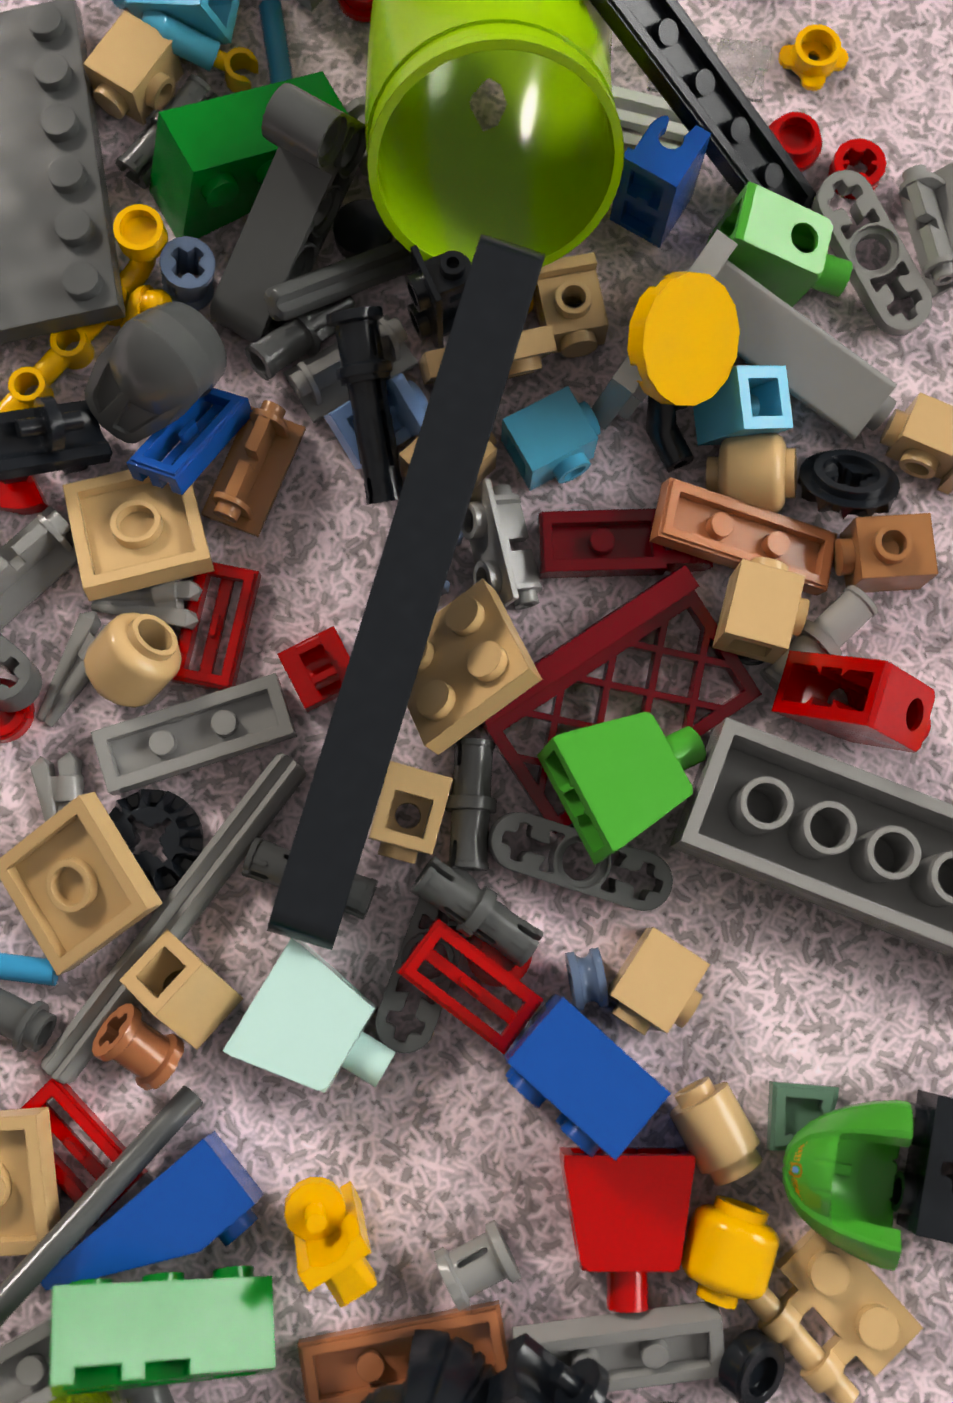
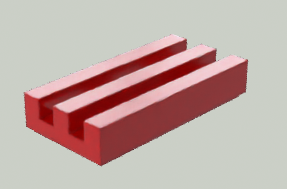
M212 562L214 571L194 576L193 582L199 584L203 591L198 601H188L186 609L195 612L199 622L193 630L181 628L178 644L182 661L179 672L171 681L184 685H195L204 689L223 690L236 686L261 574L255 570ZM211 576L221 578L199 671L189 670ZM235 581L242 582V589L221 676L214 675L213 671Z
M438 918L429 927L422 940L414 947L407 960L396 971L504 1055L544 1000ZM440 938L522 1000L524 1003L517 1012L513 1011L435 951L433 948ZM426 960L508 1023L503 1032L499 1034L418 972L417 969L422 962Z
M51 1078L20 1109L49 1107L52 1133L97 1180L107 1167L47 1102L53 1097L112 1162L115 1161L126 1147L67 1083L63 1084ZM54 1152L57 1184L76 1203L88 1188ZM145 1168L130 1183V1185L121 1193V1195L111 1204V1206L101 1215V1217L96 1222H98L108 1212V1210L116 1202H118L128 1192V1190L148 1172Z

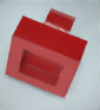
M334 626L277 654L307 713L338 697L350 657Z

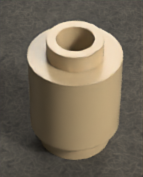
M704 1077L685 1086L674 1095L679 1105L670 1111L669 1116L687 1149L695 1156V1163L701 1174H709L715 1186H723L734 1182L753 1171L762 1163L763 1159L756 1149L760 1140L727 1082L713 1085L709 1077Z

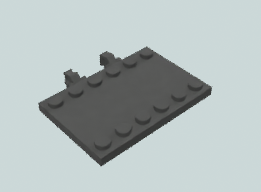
M53 0L0 12V345L126 318L93 90L83 65L88 56L82 15L75 0Z

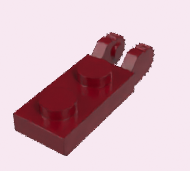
M656 508L550 511L538 514L540 579L664 575L665 571L673 572L685 565L690 572H700L713 568V562L677 550H666L664 546L649 542Z

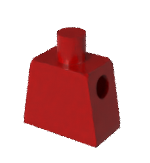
M789 650L771 711L846 741L915 753L921 748L922 742L927 738L931 729L930 715L935 701V691L887 660ZM835 689H842L848 697V705L835 699L832 705L827 703L829 695Z
M559 1147L576 1257L581 1270L587 1272H606L608 1310L620 1313L647 1311L648 1272L679 1271L681 1266L695 1169V1156L685 1147H626L615 1161L601 1147L593 1157H590L580 1147Z

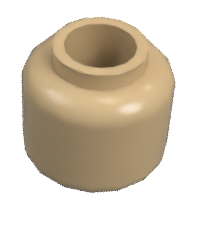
M777 433L726 438L721 443L719 457H707V490L775 513H779L783 509L786 498H796V448H786L783 437Z
M131 612L118 615L106 625L88 647L84 658V666L89 681L103 698L117 705L136 708L149 704L176 676L180 669L182 657L177 636L165 621L154 615Z

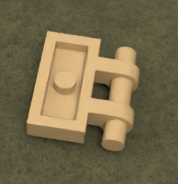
M812 1228L775 1264L793 1286L780 1299L768 1287L762 1297L755 1300H744L759 1317L758 1328L776 1343H781L801 1365L800 1375L815 1393L824 1392L833 1403H854L859 1395L858 1388L843 1373L845 1366L855 1356L876 1377L923 1329L920 1323L864 1261L834 1246ZM812 1307L835 1332L822 1347L800 1324L802 1317Z

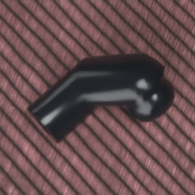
M648 396L646 431L665 469L670 473L690 464L694 460V456L676 420V411L685 409L688 406L661 404Z

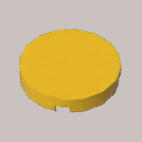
M672 272L663 276L665 279L661 280L657 286H649L639 298L629 323L627 351L630 365L637 366L638 373L643 381L637 380L645 394L661 404L696 406L712 398L728 380L738 352L740 328L737 311L726 287L711 275L696 272Z

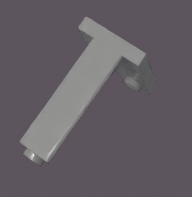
M717 229L687 272L709 274L726 287L736 306L740 328L737 356L750 365L786 366L789 394L852 440L856 439L865 426L875 431L896 405L897 401L889 395L897 384L727 259L738 244ZM629 355L592 406L599 426L605 430L617 414L627 421L647 396L637 380H643L638 373L637 366L630 365Z

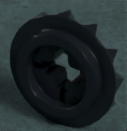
M847 449L824 451L808 457L802 463L797 483L801 486V498L808 502H817L819 512L834 511L839 513L842 519L848 514L857 515L858 517H869L874 513H889L900 489L899 479L890 467L869 454Z
M140 789L137 793L117 800L115 807L109 814L132 853L135 851L134 847L141 840L136 832L138 828L133 823L135 819L151 829H156L161 825L165 826L172 821L171 824L164 828L165 833L159 838V842L163 847L162 852L168 858L166 861L147 850L138 855L133 854L156 892L174 887L202 852L203 830L199 817L184 799L174 793L163 790Z

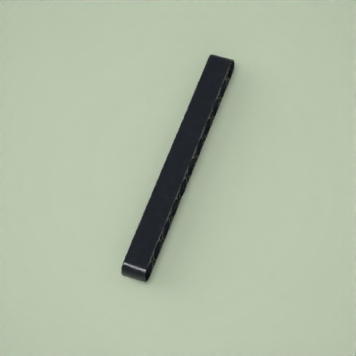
M485 234L480 236L267 927L269 932L329 950L333 949L546 255L544 253Z

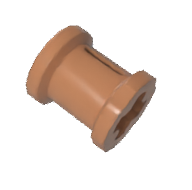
M126 1003L111 1013L102 1024L93 1041L92 1053L96 1058L104 1062L114 1060L136 1075L135 1081L142 1089L146 1091L157 1089L176 1070L178 1062L184 1053V1042L173 1033L163 1035L141 1019L142 1013L139 1008L133 1004Z

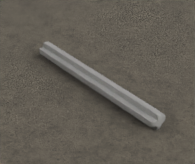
M278 753L274 756L169 893L163 904L159 906L44 1056L41 1067L49 1076L63 1084H70L76 1080L94 1056L92 1053L93 1041L105 1020L118 1007L126 1003L133 1004L137 999L119 980L166 929L180 941L184 938L247 855L253 840L263 834L305 779L306 771L299 763L283 753Z

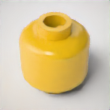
M716 1195L714 1204H703L694 1210L683 1246L681 1267L691 1279L698 1283L696 1290L698 1297L723 1308L736 1309L738 1299L755 1300L765 1294L780 1244L778 1233L767 1224L769 1214L766 1211L723 1195Z

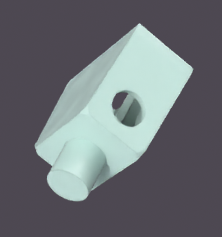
M292 938L222 1050L231 1057L324 1093L331 1087L342 1067L376 1088L396 1054L394 1050L363 1032L378 1007L306 943Z

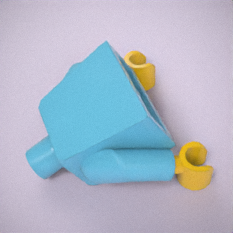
M112 0L119 9H128L135 17L157 29L163 38L173 40L172 50L175 55L209 72L212 66L223 71L226 85L230 91L237 93L252 89L251 81L244 75L235 73V71L247 69L252 73L259 74L258 61L254 53L245 47L233 48L228 53L219 49L221 44H231L240 0Z

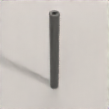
M184 1085L0 1284V1327L203 1104L202 1100L191 1089Z

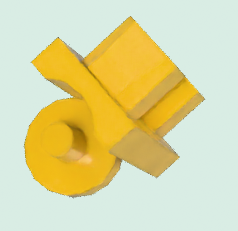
M309 1177L295 1184L285 1199L284 1218L288 1229L294 1234L298 1276L308 1292L325 1283L338 1305L344 1307L377 1285L375 1272L366 1259V1256L372 1252L361 1199L351 1181L340 1188L333 1181L324 1177Z

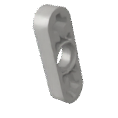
M841 170L831 174L824 180L813 201V211L829 218L833 225L829 245L837 257L852 262V272L849 280L876 326L883 332L894 336H902L913 332L930 314L932 296L929 288L868 180L860 173L851 170ZM836 189L842 197L852 193L856 198V201L850 208V214L857 226L864 218H868L871 222L857 229L849 239H846L843 234L853 224L847 212L843 208L833 211L829 207L830 202L835 196L834 190ZM865 239L880 241L887 249L888 260L886 265L877 270H869L861 266L855 254L857 244ZM894 269L900 274L891 283L896 296L900 300L910 296L914 301L915 306L908 312L910 320H907L902 313L892 317L888 312L887 307L894 301V297L887 283L878 292L872 286L885 280Z

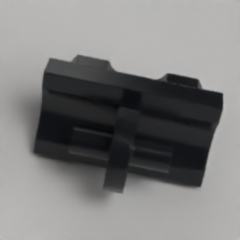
M53 396L36 397L34 408L0 413V481L4 484L27 481L30 475L60 470L66 474L86 470L89 465L110 462L112 456L111 447L104 438L99 422L90 411L86 400L57 404Z
M527 1333L510 1341L507 1367L490 1379L486 1403L613 1402L606 1397L610 1384L609 1374L595 1359H581L569 1367Z

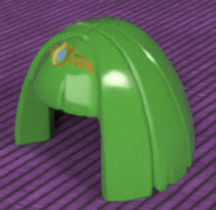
M900 1100L870 1101L848 1105L827 1112L811 1120L796 1132L787 1145L783 1158V1186L789 1202L798 1215L816 1233L834 1246L859 1260L890 1271H895L902 1248L901 1230L893 1228V1210L890 1199L892 1198L894 1178L897 1173L895 1159L899 1156L900 1146L909 1148L913 1137V1115L910 1102Z

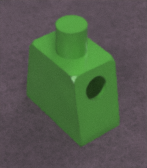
M749 181L708 238L709 242L718 229L736 242L738 245L727 260L791 307L810 289L839 297L845 290L851 276V261L827 253L833 231V225L829 218Z
M641 712L561 733L553 737L537 754V757L593 864L596 865L624 847L693 794L692 785L684 771L703 762L706 759V750L701 737L692 727L686 726L665 736L655 717L649 712Z

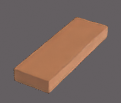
M669 477L660 487L649 542L735 569L742 559L749 561L756 557L776 559L785 563L789 568L788 571L806 576L802 592L818 596L828 590L834 556V542L837 538V533L769 510L747 505L740 500Z
M499 1300L470 1305L462 1311L455 1308L299 1339L297 1346L306 1403H360L370 1392H374L375 1389L381 1386L403 1384L407 1375L411 1342L416 1329H434L447 1332L451 1340L458 1336L472 1344L475 1353L481 1351L485 1355L486 1365L492 1364L498 1374L506 1369L508 1360V1349Z

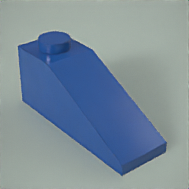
M213 1131L69 1252L40 1284L45 1291L52 1290V1285H69V1283L78 1280L100 1278L201 1252L217 1237L227 1247L258 1219L251 1208L264 1193L218 1134Z

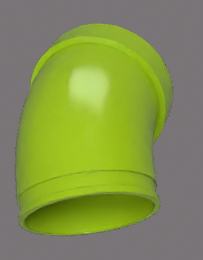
M373 0L365 92L368 180L372 199L381 219L392 235L408 251L411 252L410 247L417 245L424 261L448 251H458L466 255L472 264L480 236L485 234L546 254L543 267L572 251L599 225L609 210L621 181L624 164V140L611 85L613 31L589 0ZM489 78L501 85L507 106L498 125L483 131L471 110L470 100L472 95Z

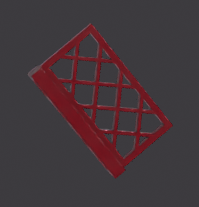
M686 565L671 572L536 661L534 664L542 680L479 725L485 730L491 741L494 742L495 747L542 818L566 826L572 824L566 810L557 815L544 795L548 776L539 759L518 754L503 732L523 717L548 722L544 742L545 747L556 736L558 724L580 729L603 723L610 690L642 696L640 713H651L653 699L684 705L685 711L682 728L686 726L692 727L699 736H702L721 723L726 717H730L762 695L736 654L712 648L717 624L696 593L695 589L700 586ZM686 609L700 629L696 654L664 647L669 620ZM656 630L653 645L639 642V640ZM709 645L718 659L707 656ZM627 648L651 653L645 688L612 682L617 655ZM662 656L694 663L687 697L655 691ZM605 664L602 679L586 676ZM705 665L725 669L740 692L721 705L698 700ZM574 683L600 687L593 723L560 716L565 689ZM553 698L550 714L534 711ZM696 708L711 711L694 723ZM524 763L540 766L537 782Z

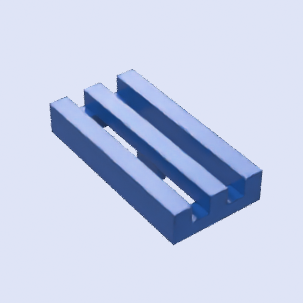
M213 388L209 394L199 398L177 421L152 434L126 462L133 479L143 482L149 476L153 486L163 488L169 483L172 492L183 495L250 419L252 409L248 398Z

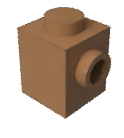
M931 513L855 517L840 534V539H836L834 542L833 566L836 575L845 577L846 587L854 585L865 593L922 588L938 575Z

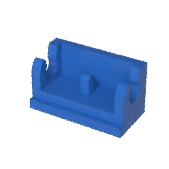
M667 115L655 119L650 124L634 150L628 147L624 152L621 181L612 203L609 218L612 222L658 248L661 247L692 199L711 136L710 132L696 125L684 136L680 147L676 149L665 148L660 143L659 138L666 132L669 122Z

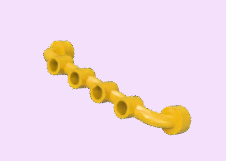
M134 204L124 208L118 213L113 223L114 236L124 255L130 259L120 272L125 309L130 293L139 286L144 285L155 266L156 259L168 243V234L161 216L154 208L144 204ZM123 318L50 334L49 342L51 348L33 367H21L11 374L8 381L9 393L0 401V413L34 408L36 397L53 396L54 398V391L51 385L67 368L79 370L88 366L94 358V347L91 341L106 325L121 326ZM79 342L78 346L73 350L65 351L70 343ZM39 385L33 394L24 395L29 387Z

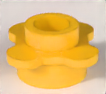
M814 24L803 28L798 33L793 45H785L781 48L778 61L781 67L791 69L801 78V85L805 89L817 91L824 86L826 78L832 72L842 71L846 67L848 53L841 47V40L833 29L825 25ZM815 55L817 56L818 60H812L808 58V56Z

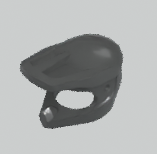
M176 301L151 307L124 323L98 356L84 390L85 400L90 411L104 429L126 443L135 444L177 421L199 398L209 394L224 375L227 366L225 347L213 325L193 307Z

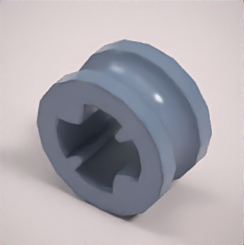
M599 948L589 949V953L585 957H578L574 952L565 953L566 970L573 1006L578 1011L584 1010L585 1005L590 1001L596 1002L599 1007L609 1006L607 981Z

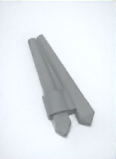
M179 579L95 600L91 604L92 611L117 616L131 612L150 614L162 619L170 626L193 630L199 620L195 612L184 609L185 601H198L203 590L199 584L193 581H182Z
M96 611L80 613L36 716L39 721H45V724L49 727H53L89 683L85 671L84 658L88 647L95 640V634L101 626V621ZM103 625V627L101 628V630H100V632L98 633V635H99V634L101 633V631L106 627V625Z
M69 751L58 760L59 776H55L54 763L41 756L30 767L45 822L78 795L84 794L82 760Z

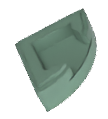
M769 1081L766 1149L770 1151L786 1150L787 1145L796 1132L811 1120L835 1110L839 1087Z

